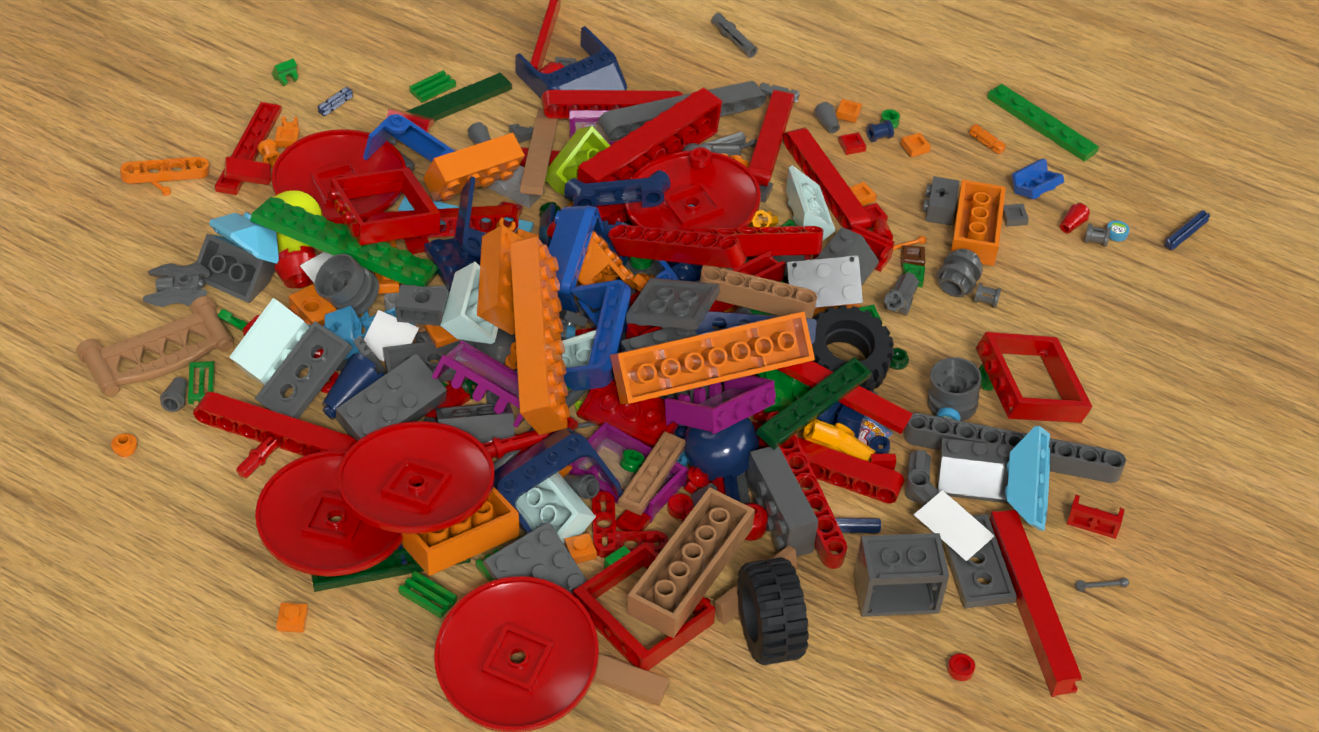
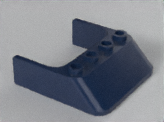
M586 26L581 27L580 45L590 56L552 73L537 71L520 53L516 54V74L540 99L542 94L548 90H627V83L615 54Z
M471 176L461 191L455 239L466 253L481 258L482 236L487 233L469 227L476 179ZM552 203L541 216L539 240L543 245L546 244L548 249L552 239L547 236V230L554 221L556 206Z
M570 428L554 432L494 471L493 486L516 510V502L520 496L582 457H588L618 499L623 494L619 481L587 439ZM519 512V527L527 535L533 530Z

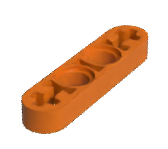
M203 157L132 161L121 165L120 174L122 181L130 184L200 179L209 174V162ZM174 167H179L182 170L172 171L171 169ZM157 169L159 172L150 173L148 170Z

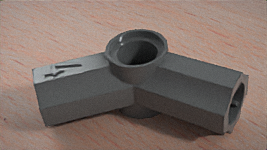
M907 272L904 275H900L894 289H890L889 293L885 296V309L907 316L919 284V280L914 274Z
M917 450L910 453L907 482L904 492L910 501L918 502L923 507L940 492L930 483L931 456L926 451Z

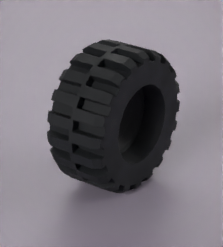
M846 305L838 306L837 309L830 307L825 309L824 313L819 312L814 316V319L817 321L815 342L811 343L815 360L812 361L835 372L846 364L847 361L834 356L829 351L827 345L835 342L851 344L863 353L866 359L860 362L872 372L870 378L860 386L871 392L879 388L886 377L894 355L893 338L889 336L890 331L888 328L882 326L883 322L878 317H872L871 312L867 310L865 312L860 311L859 307L855 306L846 308Z
M783 557L745 563L738 572L737 596L743 633L747 640L748 649L751 651V656L761 665L800 659L805 655L808 648L809 632L804 593L795 567L792 566L789 560Z

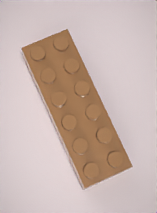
M709 487L628 594L627 614L674 638L752 530L755 509Z

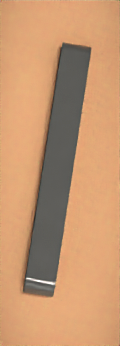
M755 81L708 90L722 100L720 117L757 109L767 99ZM690 94L610 110L599 117L598 123L609 139H621L631 131H635L643 126L645 122L657 117L661 112L670 109L677 102H681L689 97Z
M913 413L905 428L904 439L909 444L939 450L942 438L1016 446L1027 434L922 413ZM1050 438V472L1107 483H1115L1120 480L1126 463V458L1121 452Z

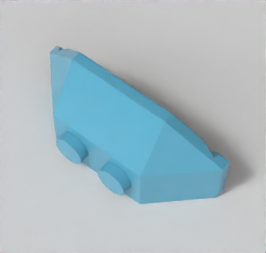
M245 212L244 215L232 213L210 220L209 225L216 233L256 258L276 264L279 261L276 231L251 222L252 213Z
M1034 426L1010 452V460L1007 463L1008 485L1006 486L1005 494L1010 505L1028 524L1039 531H1045L1050 474V433L1040 426Z

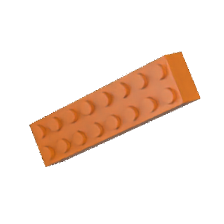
M533 237L511 243L510 252L520 414L539 435L568 428L567 418H569L570 413L565 396H568V389L564 382L566 366L562 358V353H565V347L561 339L563 324L559 317L562 306L558 298L560 283L556 277L559 265L556 257H552L549 253L547 245H543L538 237Z
M805 311L610 355L620 404H630L815 360Z

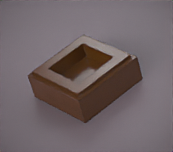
M902 245V266L903 263L925 266V247Z

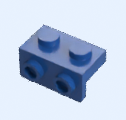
M1043 158L1012 174L1015 194L1026 196L1028 199L1039 198L1041 194L1054 190L1056 186L1064 183L1063 174L1048 171L1047 161Z

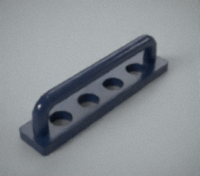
M708 311L699 328L695 331L699 335L716 331L713 326L729 328L778 316ZM806 318L811 343H814L817 321L813 318Z

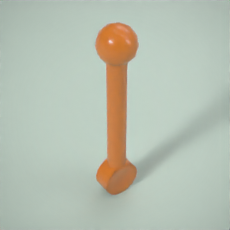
M150 182L162 190L164 196L171 194L170 187H163L158 182Z
M919 236L918 239L894 245L893 251L902 248V245L925 244L926 237Z

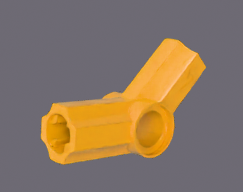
M764 210L756 211L752 222L747 227H776L779 223L778 217L771 211L764 212Z
M815 419L804 427L803 437L805 440L866 461H869L870 455L876 452L854 436V432L843 424L836 423L834 426Z

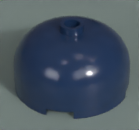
M748 417L715 434L688 426L684 435V453L690 467H698L702 473L708 475L707 479L716 481V478L730 475L734 478L748 470L750 452L759 450V437L756 434L757 431L752 421Z

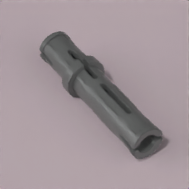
M716 13L712 17L711 22L721 30V34L724 37H728L747 57L752 58L757 54L758 48L736 29V25L733 22H729L721 13Z

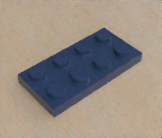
M455 237L445 240L435 239L424 243V251L429 260L436 264L438 268L437 273L449 293L455 272L473 262L480 265L481 258L466 253L459 246Z

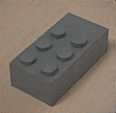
M416 353L336 408V420L349 436L359 441L366 435L383 427L418 421L446 401L447 389L438 378L436 380L432 378L433 372Z
M767 447L751 451L747 471L748 489L754 499V503L764 507L767 511L768 523L766 531L771 532L775 549L782 551L790 545L796 549V557L813 553L818 519L780 447H777L775 450Z

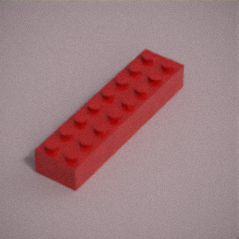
M704 87L691 93L689 97L681 102H677L670 109L661 112L651 121L645 122L643 126L635 131H631L619 141H615L605 150L599 151L589 160L582 162L578 166L577 179L584 183L629 180L636 171L648 162L663 155L680 152L689 143L701 144L718 133L722 100Z

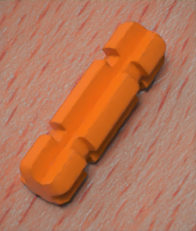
M978 124L971 126L969 131L971 136L977 138L978 141L988 148H993L992 151L997 154L1005 151L1006 144L1001 140H998L987 130H983Z

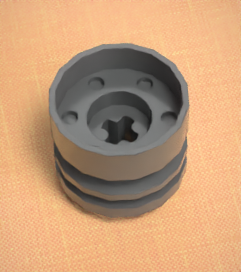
M337 254L329 258L317 272L315 290L319 296L333 304L336 309L352 306L356 314L359 315L365 312L377 298L379 281L373 273L362 267L350 255Z
M959 357L940 360L933 366L930 372V388L928 391V408L933 415L936 416L937 411L941 408H952L960 414V421H964L976 413L982 380L981 372L977 366L969 360Z

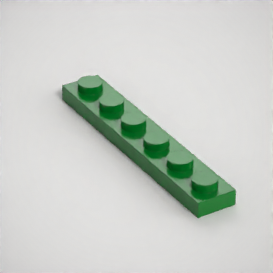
M1000 84L988 92L987 99L1085 162L1098 152V145L1007 86Z

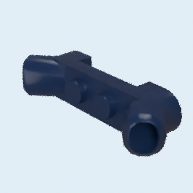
M657 170L648 178L584 183L576 178H572L565 184L564 194L567 199L573 202V206L589 205L596 207L642 202V208L655 207L664 201V193L670 189L671 182L668 174L661 170Z

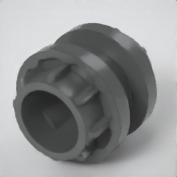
M956 249V251L948 253L944 259V265L937 272V279L941 290L953 297H963L972 293L976 286V281L980 279L983 273L980 258L968 249Z

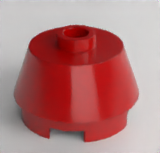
M300 246L301 250L288 252V249H285L278 253L279 261L275 264L274 270L286 287L299 289L314 284L300 267L303 263L317 256L314 248Z

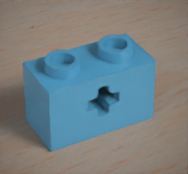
M352 306L325 314V325L323 327L353 347L345 359L350 358L353 354L360 353L354 344V340L359 336L362 337V322Z

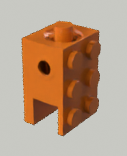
M593 230L578 280L583 285L614 281L620 277L637 291L636 287L638 285L633 282V279L636 277L634 273L622 264V259L615 252H612L608 247L609 244Z

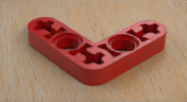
M601 491L592 498V512L596 516L592 521L593 544L597 551V556L606 558L622 546H625L624 543L627 541L636 542L638 544L637 547L646 542L654 551H659V553L668 543L667 535L661 531H616L614 496L609 492ZM600 502H605L606 511L601 512ZM608 521L611 525L607 528H601L597 523ZM602 537H607L608 547H603ZM654 542H658L660 546H655ZM626 547V548L629 549L630 552H631V551H633L634 549H636L637 547H635V548H628V547Z

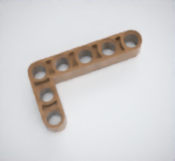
M703 265L700 282L719 284L720 293L716 298L717 301L779 316L804 311L806 318H812L814 315L817 295L810 289L727 270L728 268Z

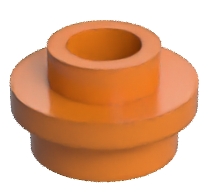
M119 434L111 441V447L118 456L128 457L135 452L137 440L132 434Z

